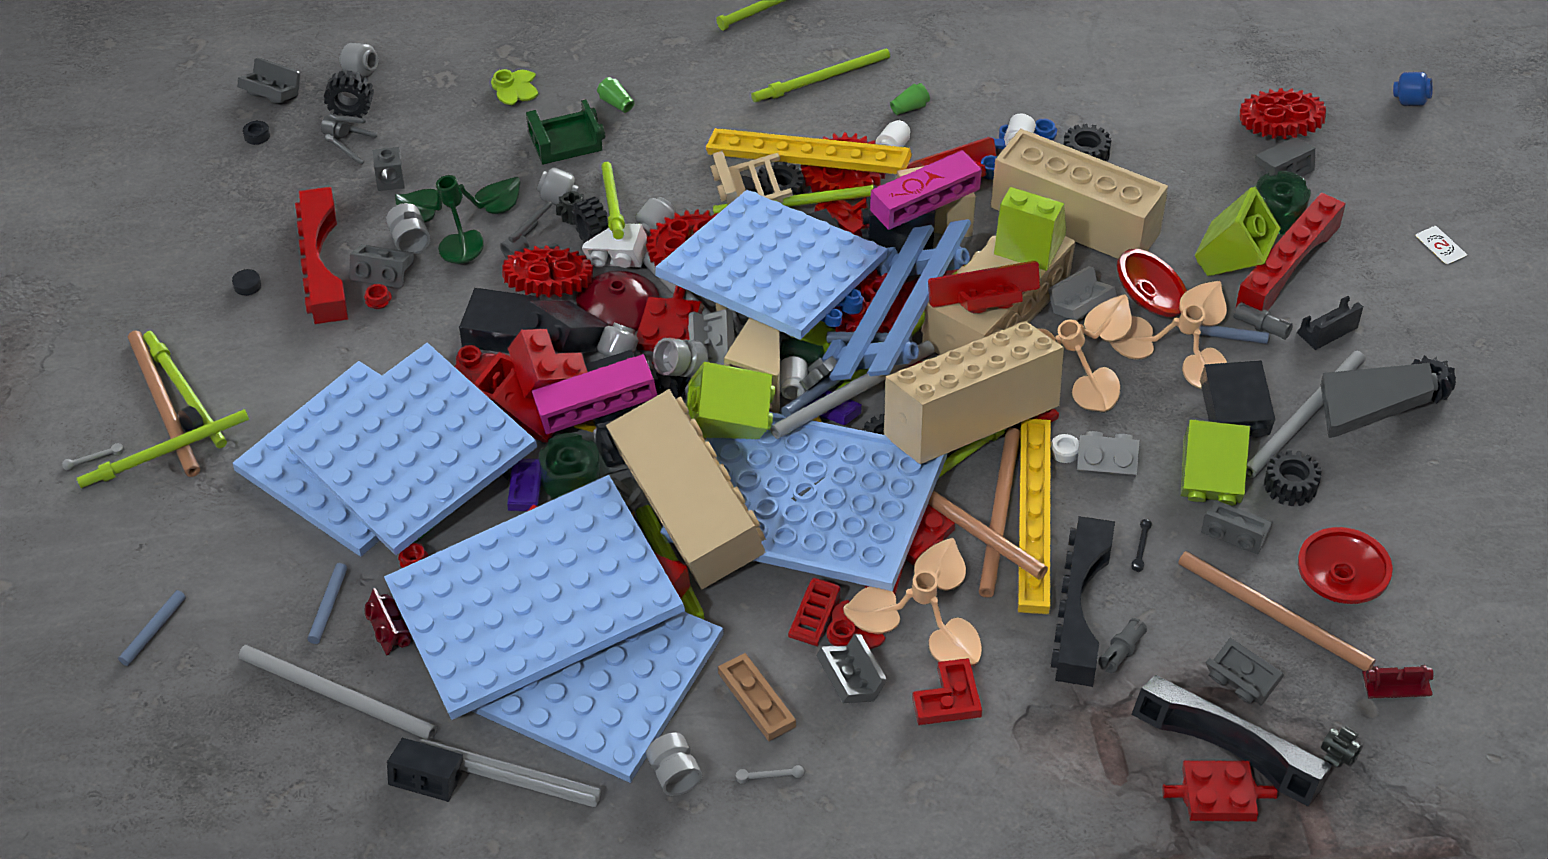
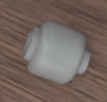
M348 43L340 53L339 62L346 74L349 70L352 71V75L356 76L358 72L364 77L371 75L377 68L378 55L369 44Z
M553 167L548 172H543L537 191L540 192L542 200L550 201L556 205L559 204V196H563V194L569 191L577 192L579 186L574 185L575 177L573 174Z
M662 197L657 199L650 198L636 214V222L642 224L647 237L651 236L650 230L657 229L656 223L665 224V217L674 219L675 208L668 200Z
M615 322L613 326H606L597 346L598 352L605 355L604 358L631 349L634 354L639 342L638 337L634 335L635 330Z

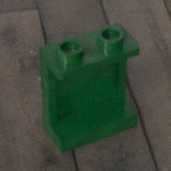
M587 99L581 100L582 110L580 112L542 121L536 110L526 112L528 133L542 165L603 151L604 127L602 124L597 123L596 110L594 107L590 108Z

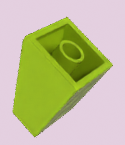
M1010 187L1000 204L994 254L1020 263L1037 261L1039 269L1047 271L1066 236L1064 203Z
M1256 187L1248 189L1211 221L1194 255L1197 263L1202 267L1207 276L1265 263L1281 228Z
M704 361L688 383L686 407L689 410L688 414L691 419L696 420L703 433V438L760 439L767 430H770L773 413L769 412V408L775 395V386L772 385V374Z
M1189 420L1183 439L1181 496L1188 497V500L1193 502H1205L1206 499L1218 500L1230 506L1236 505V502L1241 503L1245 494L1250 426Z

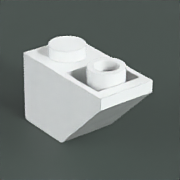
M625 223L623 229L624 236L619 240L613 237L612 231L608 228L585 242L582 249L587 260H591V265L599 267H641L647 250L646 244H648L647 235L642 224Z

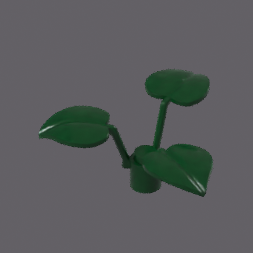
M445 175L437 180V190L422 189L407 194H395L396 205L404 203L415 205L419 209L424 222L434 218L436 210L442 209V203L451 208L458 234L448 235L440 242L438 247L439 254L442 259L450 263H467L481 253L484 247V240L478 230H469L463 233L456 209L460 205L463 195L478 209L485 207L488 213H503L510 210L517 203L520 179L519 177H514L485 186L476 193L474 198L465 190L463 184H458L455 176Z

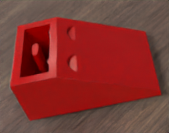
M498 352L474 382V385L505 413H508L509 417L529 435L547 443L555 432L546 435L534 398H524L511 357Z

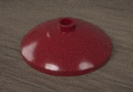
M609 271L593 277L592 283H588L587 288L582 287V291L578 292L576 305L609 326H613L615 322L638 331L648 297L660 298L655 285L644 276L629 271Z

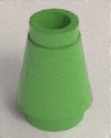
M607 77L597 88V93L601 100L622 112L627 113L633 108L635 102L617 79Z
M922 83L912 84L891 101L890 106L894 114L898 116L899 114L925 107L926 103L930 101V96Z

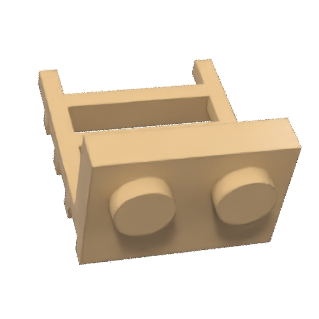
M723 151L713 153L715 165L710 166L714 181L720 182L717 189L721 202L726 200L727 206L746 191L740 172L747 169L750 171L759 195L773 201L777 200L780 203L783 202V198L793 196L791 188L780 191L771 162L780 160L778 153L728 167ZM765 165L774 191L773 194L766 196L755 167Z

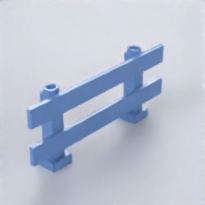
M969 219L950 222L936 249L923 250L934 230L932 225L913 228L899 254L895 247L887 248V258L876 269L881 276L885 273L888 274L849 343L846 346L842 339L832 340L822 358L824 362L833 356L837 361L833 371L830 372L829 377L832 381L851 379L855 370L869 368L867 372L869 376L888 375L894 365L910 364L911 360L917 359L919 355L918 346L915 342H910L909 337L929 302L928 280L930 278L942 277L945 271L960 269L963 265L969 263L970 256L968 250L960 247V243L971 225ZM921 274L885 341L871 343L907 277Z

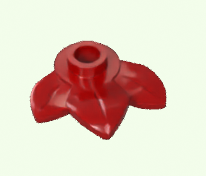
M472 345L464 346L458 351L454 367L474 384L497 354L482 353L478 347Z
M844 600L834 607L832 623L827 628V639L832 645L847 646L854 634H861L869 649L876 648L885 641L883 634L866 632L855 626L847 618L843 607L850 602L849 600Z

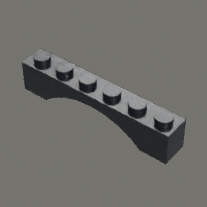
M1078 516L1077 528H1070L1068 545L1074 546V550L1067 551L1065 569L1071 571L1070 575H1064L1061 593L1067 594V600L1060 599L1058 617L1064 618L1063 624H1057L1054 642L1060 643V649H1053L1051 668H1057L1055 681L1093 687L1099 641L1090 631L1081 607V595L1088 582L1096 573L1109 564L1115 521Z
M1157 675L1152 677L1141 688L1131 714L1160 730L1177 732L1202 739L1233 753L1244 761H1249L1250 765L1263 774L1279 792L1308 807L1321 792L1332 767V764Z

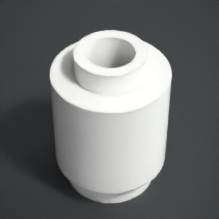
M1021 113L1013 115L1004 136L1005 145L1007 146L1020 128L1034 133L1036 123L1033 118Z
M900 120L889 123L877 137L876 145L904 147L910 139L909 126Z
M792 356L780 362V391L787 399L794 400L806 392L799 383L808 375L807 362L802 358Z

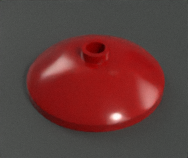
M1141 249L1126 250L1118 259L1117 271L1119 280L1129 297L1137 305L1153 314L1163 317L1179 316L1181 314L1179 302L1183 294L1187 292V289L1178 274L1166 262L1150 252Z
M1332 527L1313 533L1304 541L1298 555V569L1305 583L1320 596L1338 603L1360 604L1371 601L1387 589L1392 577V561L1386 549L1370 535L1351 528Z

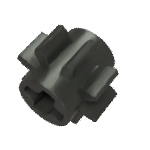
M569 191L563 194V196H559V204H556V215L561 216L562 222L576 225L573 222L572 206L574 203L584 200V195L575 191Z
M1346 726L1345 728L1342 727L1340 731L1332 728L1321 745V749L1327 752L1324 760L1336 768L1338 766L1341 767L1343 763L1351 766L1362 749V745L1356 742L1359 734Z

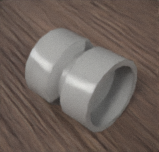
M408 203L399 204L388 212L386 223L398 250L417 254L429 245L430 234L419 209L415 205Z
M663 338L658 341L653 352L654 368L659 374L665 376L691 378L704 361L708 362L706 347L703 343L696 340Z
M665 734L655 739L646 750L647 759L655 770L656 778L666 795L677 796L687 793L700 783L702 772L696 759L691 755L690 747L682 734Z

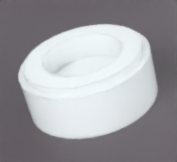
M1068 434L1056 436L1051 442V456L1061 463L1075 461L1078 458L1079 440Z

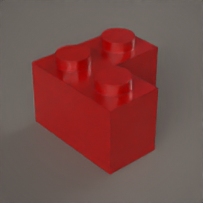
M547 329L521 330L508 348L524 398H534L533 390L588 372L581 353L555 354Z

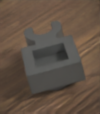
M831 356L823 362L819 358L807 368L810 373L799 383L806 391L833 371L837 364L836 359Z

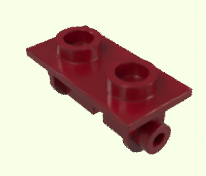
M373 588L370 598L365 604V616L373 626L377 642L381 643L385 654L389 655L392 646L399 645L401 648L408 646L411 642V634L404 620H400L401 613L394 598L388 594L379 596L376 588Z
M1425 664L1420 665V667H1404V669H1398V667L1378 668V666H1373L1372 670L1362 671L1368 699L1426 697L1433 695L1429 680H1433V669L1431 667L1427 668Z

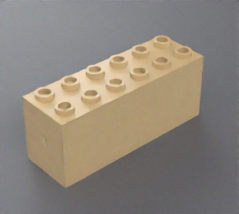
M1020 128L995 159L991 208L1000 210V204L1010 187L1062 202L1065 208L1066 237L1119 259L1129 249L1148 251L1161 232L1168 186Z
M992 236L987 245L981 251H977L971 261L966 266H962L957 274L1020 262L995 255L996 236ZM1065 236L1048 270L1039 269L1040 288L1022 292L1023 302L1013 303V306L1010 308L991 307L986 308V311L982 313H971L959 303L932 307L928 302L924 309L925 322L921 330L923 333L922 343L927 340L930 341L934 346V352L942 355L950 350L967 345L972 341H977L995 332L1015 326L1018 323L1025 321L1030 323L1051 301L1049 288L1070 277L1076 241Z
M1025 321L886 376L884 435L916 462L923 464L1058 407L1064 347Z
M670 389L610 422L606 427L620 455L643 490L644 495L700 588L704 589L766 553L762 541L766 540L759 527L760 523L752 510H748L745 505L746 502L737 486H733L726 468L723 464H719L711 444L703 438V433L696 420L691 419L688 414L689 410L681 397L675 399Z

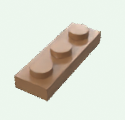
M746 653L718 666V674L768 741L796 727L794 716Z

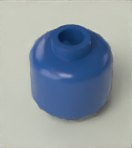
M1405 72L1400 75L1399 81L1394 82V97H1399V101L1403 106L1424 105L1428 99L1432 98V78H1428L1425 72Z

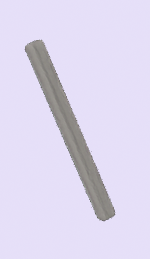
M420 739L418 741L463 754V762L459 770L591 807H596L601 797V790L597 787L429 740Z

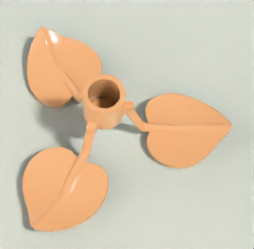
M1221 281L1204 283L1185 292L1179 302L1180 317L1174 318L1173 322L1157 335L1152 336L1153 328L1149 322L1141 317L1132 316V327L1129 333L1122 339L1109 343L1117 352L1125 357L1144 359L1153 353L1154 346L1152 342L1158 341L1175 326H1178L1182 333L1194 335L1193 352L1195 355H1190L1184 360L1182 367L1183 375L1191 385L1202 389L1200 378L1204 365L1227 363L1224 356L1214 348L1210 347L1201 352L1199 351V336L1201 334L1199 329L1201 325H1218L1226 316L1227 307Z
M1126 294L1111 298L1093 308L1087 314L1084 326L1076 320H1065L1059 325L1056 337L1046 329H1038L1060 345L1062 343L1065 349L1077 352L1088 376H1083L1076 380L1073 385L1072 395L1075 402L1086 410L1106 412L1112 409L1119 399L1120 382L1117 375L1107 367H1101L1092 373L1081 347L1085 343L1084 334L1093 339H1097L1100 336L1106 342H1114L1122 339L1129 333L1132 327V315Z
M954 538L933 545L917 559L914 565L912 588L906 590V595L898 604H896V596L892 591L869 586L858 592L843 607L844 614L855 626L869 633L883 634L892 631L899 625L900 616L897 610L902 609L910 598L913 597L920 604L930 603L933 607L937 626L940 628L934 631L929 638V650L932 656L938 662L969 658L971 666L977 664L980 660L982 648L976 629L962 618H953L944 625L938 607V599L936 598L937 588L944 591L952 590L960 586L965 579V562Z

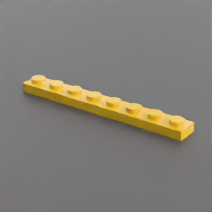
M717 128L714 129L706 145L708 155L723 151L724 156L758 159L778 153L780 160L775 162L897 174L898 170L906 169L912 157L910 148Z
M1027 419L1020 424L1019 548L1048 567L1045 576L1038 580L1018 566V612L1049 614L1051 420Z

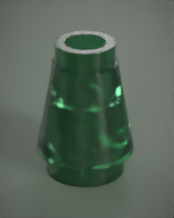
M790 337L789 339H783L781 342L780 360L795 356L802 358L807 363H814L819 358H823L824 348L822 345Z

